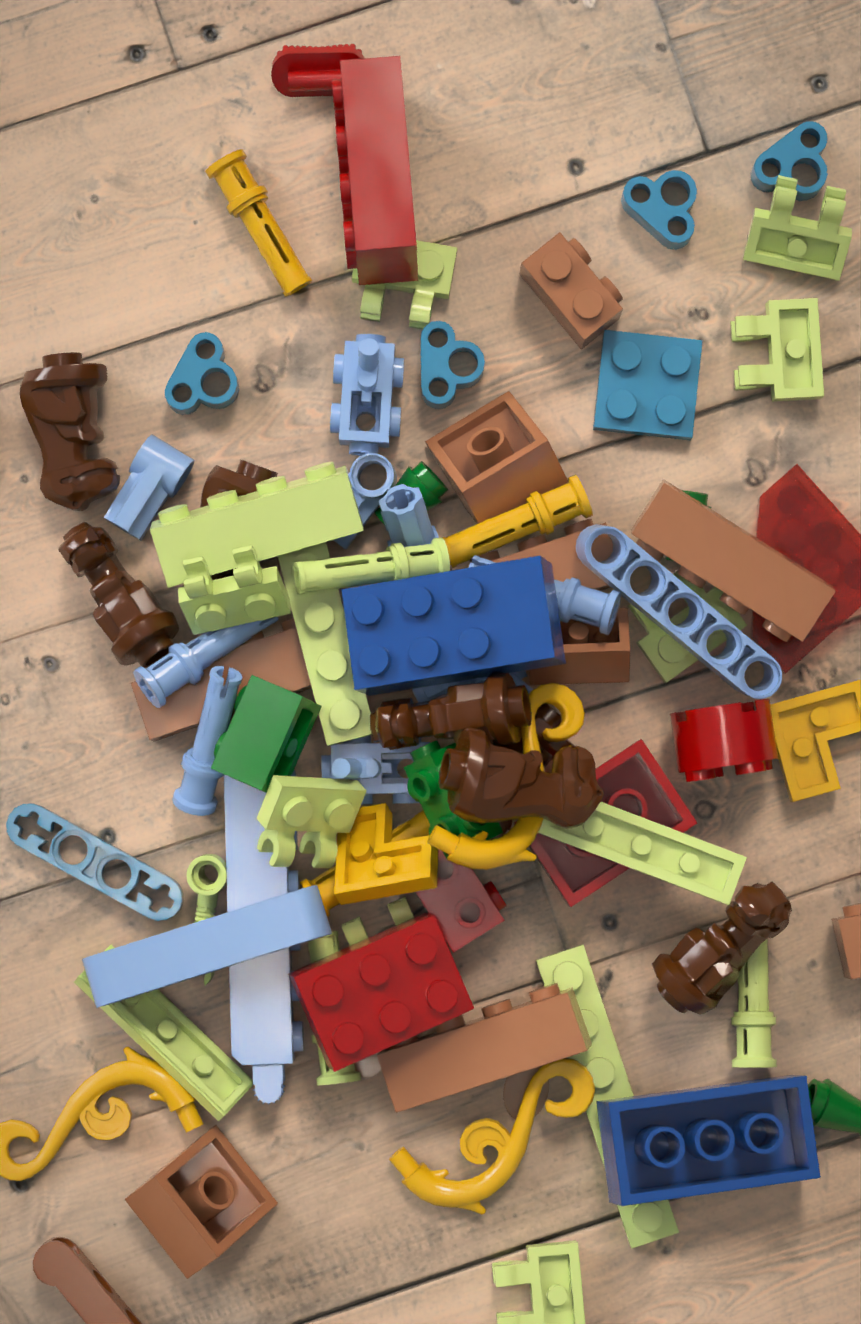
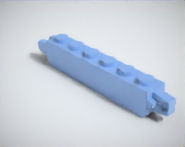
M295 770L293 771L291 776H296ZM224 774L227 911L230 912L299 890L298 870H289V867H272L269 861L273 852H259L257 849L259 837L265 828L256 818L266 792ZM295 831L294 839L296 850H298V831ZM301 944L229 966L231 1054L241 1065H252L253 1085H255L253 1091L256 1092L254 1096H257L258 1101L261 1100L263 1102L262 1104L266 1102L269 1105L271 1102L275 1103L276 1100H280L285 1087L283 1084L285 1081V1064H292L294 1062L295 1052L304 1051L303 1021H294L293 1001H299L288 975V973L293 972L292 951L301 950Z

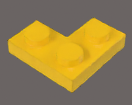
M861 680L770 704L778 760L790 802L841 789L828 740L861 731Z
M382 803L361 807L350 833L337 834L338 852L335 867L334 895L339 903L345 905L437 888L438 849L427 843L430 835L391 842L393 814L387 804Z

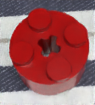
M770 699L755 700L756 710L752 701L670 713L678 773L685 772L686 782L724 776L723 767L734 765L736 775L773 769L772 759H778Z

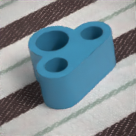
M813 121L804 122L760 154L750 173L753 185L760 191L773 192L778 175L792 178V168L798 164L805 163L815 169L818 180L816 184L810 187H803L797 184L795 200L807 201L814 198L822 189L828 175L827 166L820 156L828 141L824 127ZM804 134L813 135L817 140V146L813 148L805 147L801 142V136ZM766 163L774 164L779 174L775 177H767L762 172V165Z
M672 170L665 172L655 182L643 176L634 177L629 180L624 187L621 204L625 212L668 249H681L689 243L695 227L694 220L689 211L695 202L697 194L696 184L691 176L683 171ZM671 182L679 183L687 190L688 200L682 205H669L662 198V187ZM637 188L643 189L648 193L649 199L643 203H638L631 197V191ZM672 221H679L685 226L686 231L679 236L673 235L668 230V224Z
M433 321L427 324L421 333V393L426 405L434 409H443L448 407L455 399L456 389L470 388L479 382L483 376L485 360L482 351L477 345L468 341H455L454 330L449 324L443 321ZM434 332H442L448 340L444 346L438 348L430 344L429 336ZM457 352H468L475 357L477 368L474 373L462 377L457 376L451 371L449 360ZM443 381L448 386L447 393L441 397L432 395L429 391L431 383Z
M203 332L191 339L166 385L165 398L170 408L178 414H191L198 409L201 403L214 409L226 408L238 396V379L233 369L223 362L225 358L224 348L220 339L214 334ZM204 343L215 346V353L209 359H203L197 355L198 348ZM213 372L224 373L230 379L229 390L220 397L208 396L203 391L204 379ZM183 386L189 387L192 391L190 399L182 403L177 402L173 396L176 389Z

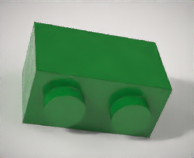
M251 675L248 684L237 695L234 705L235 714L227 732H224L219 737L215 745V759L211 769L267 793L273 775H292L322 706L299 694Z

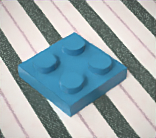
M604 330L593 430L691 441L693 437L703 340Z

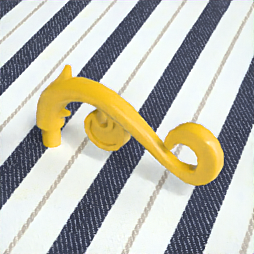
M548 683L538 686L529 693L532 721L530 726L521 727L523 754L531 750L541 753L536 732L535 715L542 704H551L561 713V722L558 727L553 729L545 728L542 735L545 740L561 742L575 736L584 724L585 712L582 701L574 691L565 685ZM543 760L540 766L541 771H544ZM519 818L508 833L493 840H486L488 833L485 831L474 837L464 833H460L457 836L436 825L427 843L447 853V860L470 869L488 870L521 861H535L537 859L536 854L528 851L527 848L533 843L542 825L543 818Z
M128 1046L123 1049L127 1058L126 1061H119L100 1069L86 1079L70 1096L44 1146L32 1161L23 1164L16 1163L10 1156L9 1145L13 1139L18 1137L28 1138L33 1143L38 1142L40 1137L39 1131L33 1125L21 1120L11 1119L0 1123V1176L11 1181H23L39 1173L55 1157L79 1119L87 1133L97 1140H112L122 1136L130 1127L132 1112L128 1103L122 1098L112 1096L108 1099L110 1105L109 1112L102 1113L96 1106L97 1101L102 1095L120 1086L143 1085L154 1090V1093L149 1094V1098L154 1101L167 1103L170 1112L176 1111L186 1133L204 1123L193 1102L196 1099L156 1061L140 1055Z
M570 1058L542 1065L532 1076L524 1092L511 1133L499 1121L490 1118L475 1120L466 1126L460 1137V1150L469 1162L485 1164L487 1156L484 1153V1147L487 1145L494 1146L498 1151L495 1162L478 1176L460 1181L445 1179L449 1174L448 1170L434 1171L430 1170L424 1162L418 1164L404 1146L398 1149L389 1160L404 1177L401 1182L421 1200L436 1206L460 1208L481 1215L485 1214L486 1209L480 1201L490 1197L505 1185L517 1170L526 1152L543 1085L549 1079L556 1076H563L572 1086L571 1096L561 1102L547 1099L545 1101V1109L556 1117H578L587 1111L593 1102L595 1085L591 1073L586 1066Z

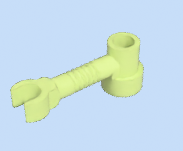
M215 854L199 856L190 863L187 869V882L190 888L198 894L195 922L215 916L218 893L227 885L226 861ZM206 865H212L217 869L218 878L216 881L209 880L206 877ZM215 971L205 974L204 985H207L212 980Z

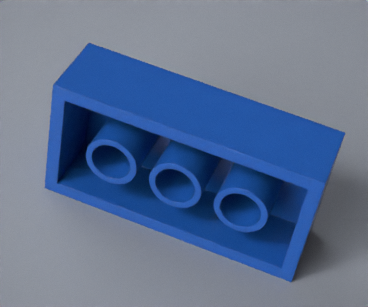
M541 555L341 589L354 690L366 695H378L488 677L492 672L512 673L566 664L552 563Z
M787 1075L596 1101L609 1203L626 1206L821 1178L807 1076Z

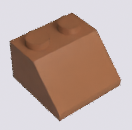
M510 391L425 441L463 506L476 524L526 504V498L532 492L537 491L543 494L568 483L548 439Z
M217 1125L209 1129L124 1199L187 1279L222 1255L278 1204Z

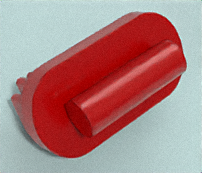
M339 44L338 47L336 45H332V47L329 45L326 47H306L304 45L302 47L299 45L295 47L290 45L288 47L284 45L282 51L277 52L272 63V82L281 94L288 97L333 96L332 80L342 79L340 60L365 58L362 55V50L356 49L355 44H350V46L345 44L344 47L342 44Z

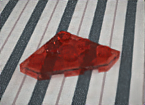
M798 464L792 467L758 498L756 538L831 584L836 592L803 642L794 636H791L788 642L776 637L762 627L766 619L752 610L750 638L778 662L783 675L861 607V534Z

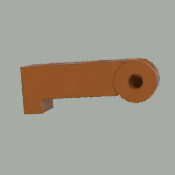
M53 1237L44 1242L37 1250L33 1259L35 1275L44 1284L56 1286L86 1324H142L73 1241L65 1237Z

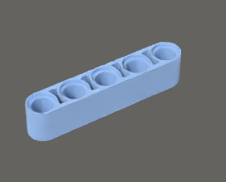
M598 524L588 526L580 532L576 540V553L580 561L611 588L620 591L623 598L734 690L756 699L770 697L778 690L782 683V671L778 662L626 534L615 527ZM607 534L612 540L613 552L608 559L598 562L591 552L592 543L599 535ZM645 566L650 571L651 583L648 589L637 594L631 588L630 576L636 568ZM684 598L689 606V614L681 624L673 625L668 616L669 607L676 599ZM721 629L727 639L726 647L719 655L711 656L706 647L707 639L714 631ZM759 661L763 665L764 677L757 686L749 687L745 682V671L751 663Z
M313 885L83 958L82 961L96 1008L315 940L332 934L318 886Z

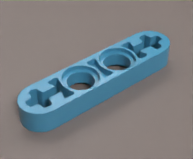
M32 803L22 804L14 808L9 814L6 822L7 833L17 846L150 919L156 921L168 920L181 910L184 902L183 890L180 884L168 875L43 806ZM36 812L39 815L37 824L49 832H53L55 822L63 827L52 839L49 853L41 849L48 840L35 834L28 836L27 840L21 837L23 828L17 824L21 816L30 817ZM71 835L81 837L86 842L88 850L86 858L75 865L65 862L60 855L62 841ZM115 859L123 860L131 869L130 881L120 889L110 887L103 878L105 866L108 862ZM141 871L150 875L143 884L159 890L164 884L171 888L168 894L174 900L171 908L163 906L158 912L154 911L151 908L153 899L142 892H138L136 902L128 897V894L138 885Z

